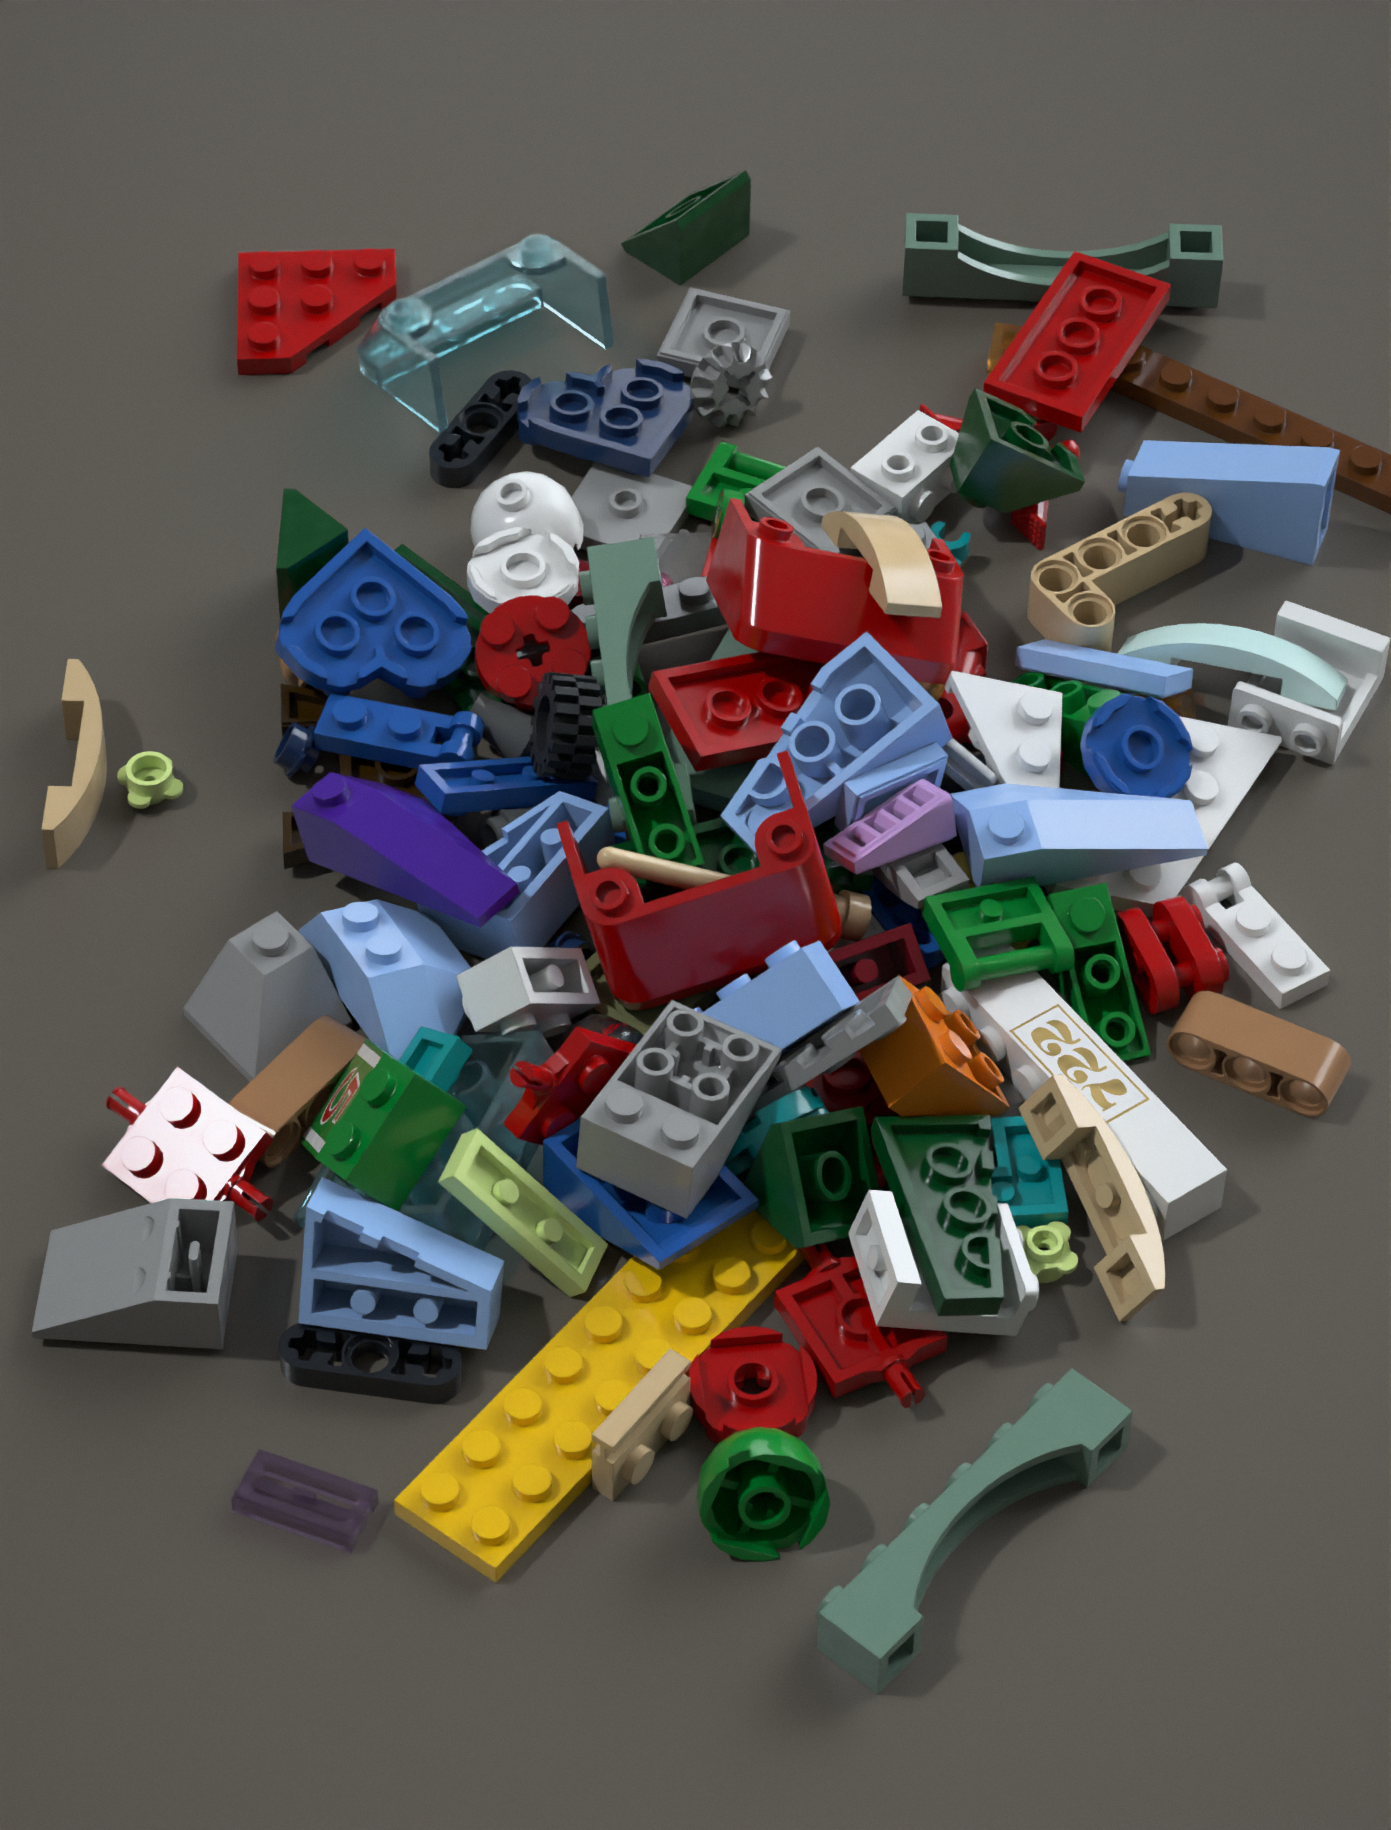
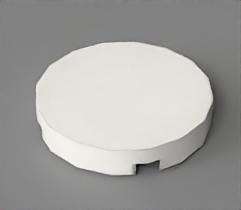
M516 527L493 533L477 544L472 551V559L468 562L467 586L473 600L488 613H492L496 607L510 599L528 595L554 596L561 598L568 605L578 591L579 561L572 546L558 535L545 531V536L539 534L528 535L531 533V528Z

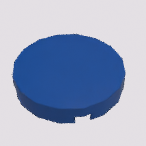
M1135 693L1121 694L1098 707L1084 725L1080 744L1084 768L1095 787L1101 792L1161 798H1172L1177 795L1191 776L1192 765L1189 766V752L1193 750L1190 734L1180 716L1163 701L1151 696L1147 698L1132 696Z

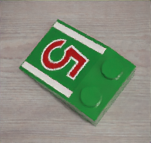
M366 1038L303 1134L300 1143L315 1159L342 1179L391 1209L399 1211L467 1106Z

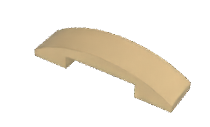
M833 511L823 515L821 527L834 545L838 548L858 549L872 567L873 573L869 592L885 614L940 618L942 602L932 562L922 540L906 521L890 515Z
M79 659L67 660L61 699L66 740H78L72 786H48L41 831L46 868L59 869L80 846L98 814L106 785L107 757L100 701L95 685Z
M1062 1074L1052 1075L1019 1107V1110L1042 1159L1062 1160L1107 1255L1094 1266L1096 1274L1119 1322L1128 1321L1165 1289L1164 1252L1156 1217L1139 1175L1106 1121Z

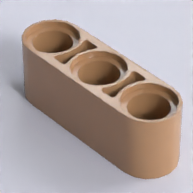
M1200 991L1193 995L1166 1041L1167 1050L1170 1055L1182 1066L1307 1117H1319L1325 1114L1352 1066L1348 1052L1332 1039L1211 991Z
M329 1015L321 1016L228 1103L274 1139L258 1160L259 1162L270 1168L276 1167L301 1145L300 1139L366 1040L364 1036Z

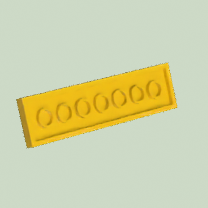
M755 1210L661 1270L633 1256L394 1499L395 1515L496 1583L592 1483V1451L598 1445L592 1441V1434L669 1349H672L689 1359L691 1363L697 1354L699 1359L701 1354L711 1347V1339L724 1331L740 1327L805 1259L804 1256L799 1252L798 1248L796 1249ZM690 1368L685 1373L688 1377Z

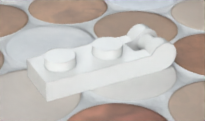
M1234 862L1219 869L1216 873V878L1210 881L1201 878L1184 887V898L1189 905L1195 904L1202 914L1205 928L1279 1009L1328 985L1330 969L1251 885L1247 872L1239 863ZM1227 898L1233 906L1225 909L1219 902Z

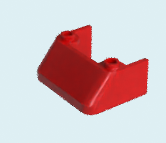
M730 498L706 582L735 640L746 647L760 652L827 664L865 632H868L916 681L930 684L946 683L951 671H954L958 657L964 573L944 540L932 538L930 548L926 549L932 562L942 602L940 618L885 614L869 592L873 569L865 558L805 547L801 539L793 533L794 527L791 524L772 517H763L760 519V522L752 521L742 501Z
M788 750L777 753V757L793 808L773 814L760 824L755 834L754 843L761 866L644 903L638 883L625 870L609 867L588 873L582 852L568 820L556 824L579 902L608 986L615 1000L623 1007L636 1011L647 1010L669 1003L671 1000H679L729 984L744 974H748L751 977L770 969L764 960L796 940L800 948L820 941L826 951H829L838 942L842 933V919Z

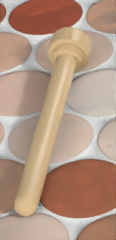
M604 847L597 854V863L601 869L609 867L619 868L635 878L686 890L732 876L614 847ZM842 890L838 894L834 893L842 919L840 938L852 941L861 940L867 931L871 918L872 906L870 897L848 890Z

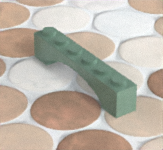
M906 213L902 296L1037 302L1042 299L1074 251L1027 248L988 238L959 224V215ZM1169 223L1168 232L1148 240L1116 248L1076 251L1171 284L1170 300L1166 306L1186 308L1218 307L1223 268L1222 225Z
M655 537L587 547L590 570L579 572L584 606L594 604L595 614L585 616L590 650L600 649L601 659L591 660L592 676L597 679L596 684L600 686L599 694H606L607 704L602 705V707L633 698L634 673L642 643L654 620L660 617H667ZM672 762L691 823L695 825L697 822L687 762L678 764ZM605 769L607 786L609 787L611 784ZM616 797L608 798L613 832H625L626 840L631 841Z
M1073 1368L1055 1385L1051 1383L1043 1385L1032 1398L1027 1412L1013 1425L1009 1422L1003 1424L990 1439L986 1451L972 1465L965 1462L954 1471L945 1486L944 1492L931 1505L922 1503L910 1514L900 1535L888 1546L880 1544L875 1547L864 1560L860 1573L845 1588L838 1585L824 1597L816 1613L818 1618L817 1649L878 1695L921 1652L924 1616L918 1612L927 1588L949 1555L981 1524L1018 1500L1038 1491L1073 1481H1078L1085 1487H1088L1127 1449L1133 1411Z

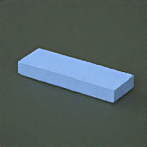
M1047 639L1018 646L1016 649L1015 666L1021 670L1158 698L1173 696L1192 688V668Z

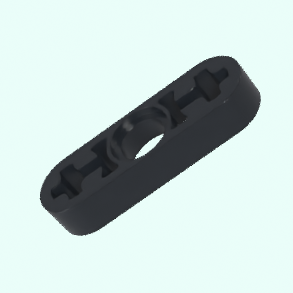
M505 370L493 374L436 438L429 449L430 475L437 484L447 488H460L471 484L519 429L517 399L521 389L532 381L529 376L514 370ZM500 398L504 400V401L502 402V409H501ZM476 424H489L496 428L486 434H477L469 430L471 426Z
M301 1323L294 1324L285 1330L279 1340L281 1372L289 1382L302 1387L427 1404H440L455 1397L463 1383L462 1356L455 1345ZM306 1348H314L318 1351L311 1355L310 1360L299 1359V1356L304 1355ZM337 1351H342V1366H334V1362H337ZM365 1353H378L389 1361L382 1370L374 1373L362 1372L353 1365L354 1361ZM400 1359L408 1360V1364L405 1363V1375L400 1374ZM431 1365L443 1366V1369L438 1371L436 1377L425 1376V1373L429 1372Z

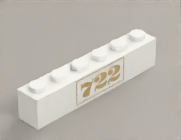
M1010 944L973 952L976 958L1016 950ZM948 962L942 966L939 998L951 1013L959 1009L969 1017L980 1033V1038L976 1041L978 1049L996 1063L1012 1080L1017 1093L1024 1101L1052 1075L1062 1074L1094 1106L1121 1143L1139 1175L1151 1203L1163 1241L1221 1208L1227 1169L1036 971L983 981L977 989L959 992L952 983Z

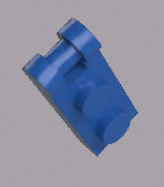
M330 692L313 733L314 748L418 769L419 765L473 761L475 755L472 747L480 743L486 726L481 717L469 711L457 712L454 716Z

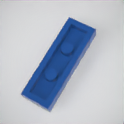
M529 756L422 764L418 767L415 786L440 814L464 816L468 812L535 807L559 791L593 802L598 781L591 774L584 781L536 776L537 773L533 771L534 762H531V757Z

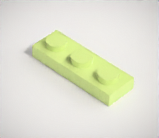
M478 1128L462 1134L438 1183L567 1296L571 1298L585 1293L608 1243Z

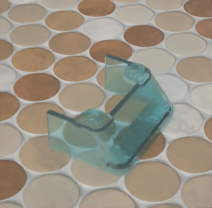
M543 234L527 236L521 242L406 298L393 301L379 314L358 345L357 353L360 370L364 376L440 433L448 429L438 362L439 357L542 306L547 307L604 349L614 346L606 274L555 239Z

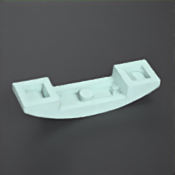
M1194 623L1159 627L1128 637L1118 654L1172 665H1177L1180 659L1281 678L1283 680L1280 696L1305 705L1331 710L1337 709L1347 690L1348 679L1315 654L1282 638L1237 626Z

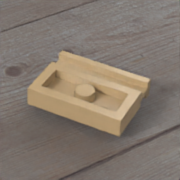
M669 1349L592 1434V1441L598 1444L592 1451V1488L613 1501L629 1483L635 1485L645 1477L653 1463L655 1453L668 1439L675 1441L684 1433L693 1415V1409L690 1407L691 1378L685 1375L686 1371L691 1367L689 1359Z

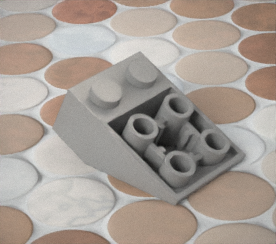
M671 1000L581 1116L576 1168L687 1219L718 1177L777 1064L782 1049Z
M168 1198L51 1230L32 1327V1338L223 1349L238 1253L234 1202Z

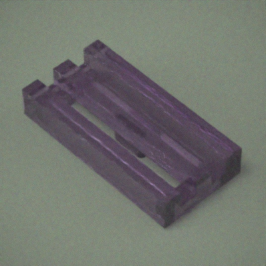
M259 1449L231 1498L232 1511L351 1554L357 1544L356 1536L358 1532L363 1533L368 1524V1513H373L379 1503L377 1489ZM264 1474L298 1487L290 1489L261 1479V1476ZM315 1493L350 1504L354 1507L352 1510L335 1505L333 1503L318 1499Z

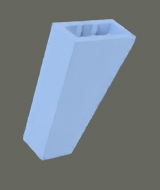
M1144 440L1135 461L1126 459L1120 474L1118 491L1126 493L1123 515L1129 517L1180 492L1194 493L1205 498L1212 507L1210 539L1313 566L1328 529L1340 450L1329 447Z

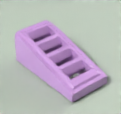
M920 779L903 788L823 844L824 854L858 875L951 840L957 836L952 797L949 793L929 781Z

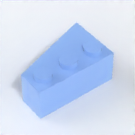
M559 791L501 828L503 838L482 850V852L517 883L520 893L481 928L417 903L418 911L432 915L457 949L485 959L509 947H544L580 904L556 824L568 820L582 852L588 873L601 869L597 863L598 852L604 847L615 845L609 808Z
M796 940L764 960L770 969L753 980L750 979L748 974L742 975L716 993L721 1001L702 1012L700 1007L694 1010L782 1049L781 1054H783L860 1001L820 941L800 948Z
M322 1177L306 1206L298 1323L487 1350L500 1319L504 1260Z

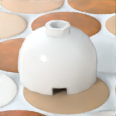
M525 471L508 474L494 481L480 494L471 514V537L474 547L495 532L516 527L531 528V533L528 535L539 534L545 536V531L556 534L572 546V548L576 544L578 550L583 542L584 524L571 496L565 487L544 474Z

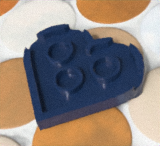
M636 359V368L619 369L612 372L610 364L605 365L594 375L566 372V381H552L543 385L540 377H537L521 389L517 399L518 437L526 444L543 445L550 449L568 453L577 459L591 460L619 468L629 474L650 477L691 422L695 411L693 406L694 399H691L690 387L684 383V372L664 362L647 359Z

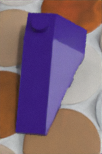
M330 772L291 806L309 861L479 928L485 925L520 893L517 883L425 799L385 784Z

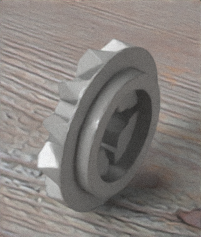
M727 342L711 349L699 361L691 379L690 396L691 399H694L693 406L697 413L718 427L721 424L738 427L740 420L744 417L756 416L754 408L758 405L759 401L769 398L765 387L766 382L772 375L765 366L764 361L766 358L752 346L742 342ZM724 373L738 379L737 386L740 390L737 397L727 392L729 388L726 383L727 379L723 375Z

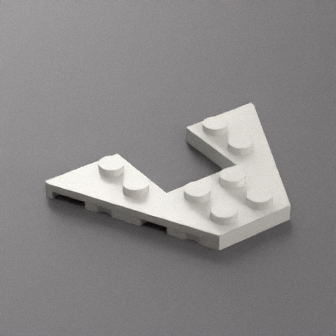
M951 671L945 683V690L947 693H954L971 727L968 736L973 746L983 753L986 759V766L998 777L995 785L1007 783L1059 788L1062 693ZM1180 717L1191 737L1193 750L1189 752V766L1192 765L1189 780L1172 799L1192 801L1209 850L1282 742V737ZM1204 856L1045 885L1044 888L1049 895L1107 883L1113 910L1123 911L1138 907L1145 916L1153 917L1155 902L1176 897Z

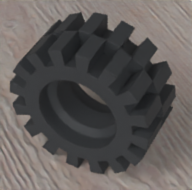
M547 672L542 676V682H539L537 687L538 697L535 696L533 707L535 708V714L531 715L530 724L533 726V733L530 735V745H533L530 757L531 762H534L533 771L537 773L536 776L583 781L587 779V776H590L592 772L591 764L595 765L597 758L595 747H599L591 724L592 711L602 707V698H598L600 686L596 684L597 679L595 677Z

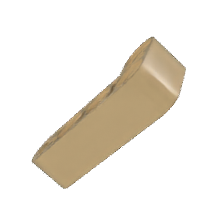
M1180 492L1041 560L1031 571L1027 607L1028 620L1047 640L1111 652L1116 613L1115 605L1198 564L1205 558L1212 518L1211 505L1200 495Z

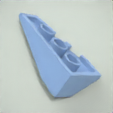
M865 632L820 669L811 682L813 690L797 714L791 712L781 726L783 734L767 758L757 761L720 815L725 824L756 856L757 852L754 841L760 824L773 814L793 808L777 753L788 750L812 826L815 828L836 816L844 782L934 742L942 748L953 739L940 704L868 632Z
M1007 783L950 794L953 800L955 824L975 887L1034 876L1039 886H1045L1205 856L1208 851L1191 800Z

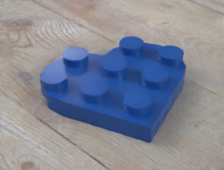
M364 528L293 596L283 611L279 623L275 651L297 678L317 689H321L327 696H329L330 692L347 696L351 690L361 689L379 678L389 685L400 689L408 697L423 698L431 690L440 689L458 677L468 660L472 645H470L471 636L466 626L468 621L467 614L454 598L367 528Z

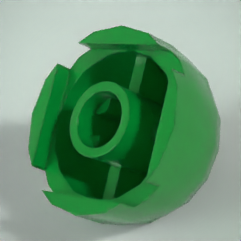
M754 1427L741 1430L719 1442L701 1466L697 1485L699 1514L702 1525L710 1533L711 1541L719 1550L741 1560L766 1562L779 1559L780 1554L775 1549L789 1548L797 1542L800 1549L804 1548L815 1539L825 1526L831 1503L823 1469L816 1455L802 1440L777 1428Z

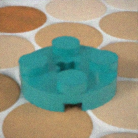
M804 1087L755 1112L757 1117L743 1127L724 1165L737 1178H740L749 1173L771 1124L829 1113L815 1088Z

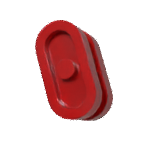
M1183 896L1157 901L1153 906V921L1151 922L1148 921L1143 911L1138 907L1115 913L1133 987L1148 1013L1153 1015L1177 1008L1180 1000V988H1184L1190 999L1200 991L1222 994L1224 983L1229 980L1228 962L1223 951L1218 947L1214 948L1207 937L1202 914L1195 904L1189 905Z

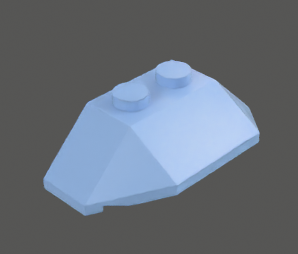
M375 899L367 902H353L342 908L321 912L298 930L314 947L339 997L367 1037L397 1059L401 1058L421 1026L456 1036L464 1024L467 1015L463 1009V995L456 975L471 967L432 915Z

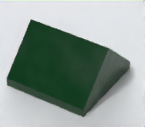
M744 170L688 194L621 243L623 249L632 257L681 286L750 235L751 178L749 174Z
M284 488L276 564L280 620L283 611L293 596L349 543L348 529L299 491L291 488Z
M863 1106L771 1124L743 1183L759 1199V1206L755 1211L796 1249L849 1237L848 1232L868 1190L880 1191Z

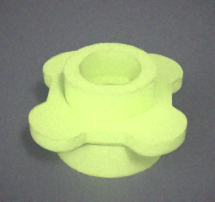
M147 751L136 754L117 773L118 782L125 785L128 789V803L134 808H147L149 805L162 802L165 798L173 800L178 798L183 792L182 781L175 779L173 776L171 759L159 752Z
M1053 1221L1048 1225L1037 1226L1033 1229L1024 1225L1016 1227L1022 1233L1023 1249L1031 1273L1036 1275L1038 1283L1056 1281L1064 1274H1070L1077 1268L1078 1256L1070 1250L1068 1240L1071 1236V1230L1066 1224ZM1039 1248H1047L1049 1250H1040Z

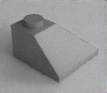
M278 911L226 942L183 1007L184 1016L249 1082L319 1017L329 1015L353 1029L352 1020L314 947Z

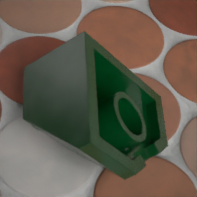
M977 388L973 390L968 400L950 463L957 492L964 501L977 508H985L987 505L1002 513H1008L1078 492L1084 485L1085 480L1077 456L1061 442L1056 443L1053 448L1049 447L1046 438L1034 429L1037 422L1026 412Z

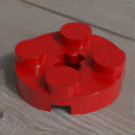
M528 595L516 597L502 603L483 619L475 647V664L479 678L489 693L497 699L499 696L505 702L514 704L516 708L527 712H535L533 702L535 696L538 697L537 687L539 682H542L544 673L555 672L585 675L590 661L591 650L585 626L579 617L569 609L566 602L554 596ZM533 640L537 645H544L547 648L548 652L542 655L541 665L532 667L529 659L519 660L516 652L524 649V642Z
M757 1326L730 1329L711 1339V1347L703 1352L699 1359L697 1354L691 1363L689 1377L691 1378L690 1406L696 1419L705 1427L706 1436L713 1443L718 1444L737 1431L754 1427L777 1428L796 1438L800 1437L806 1430L807 1420L816 1404L817 1372L809 1353L800 1345L798 1352L792 1345L783 1342L782 1333L770 1328ZM757 1378L759 1386L769 1387L766 1391L754 1395L739 1390L744 1388L745 1379Z

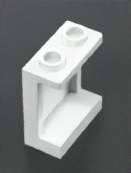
M1285 600L1277 614L1274 636L1304 648L1333 666L1348 679L1347 690L1337 709L1331 710L1305 705L1280 696L1283 679L1252 673L1247 683L1239 681L1233 689L1228 726L1282 737L1280 746L1333 765L1384 677L1391 638Z
M868 1190L848 1235L876 1326L1017 1336L1028 1312L1032 1311L1037 1304L1039 1283L1036 1275L1031 1273L1023 1249V1236L1020 1229L1015 1226L1008 1204L997 1203L998 1215L994 1222L995 1236L1000 1238L1004 1299L998 1315L938 1317L900 1218L893 1193L891 1191Z

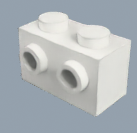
M917 410L851 467L850 472L898 509L896 517L903 519L908 524L923 522L930 516L938 503L951 492H957L950 463L959 433Z
M509 947L456 975L463 995V1009L472 1022L475 1032H501L504 1039L518 1037L529 1032H536L539 1039L559 1035L572 1027L570 1019L600 1004L581 948Z

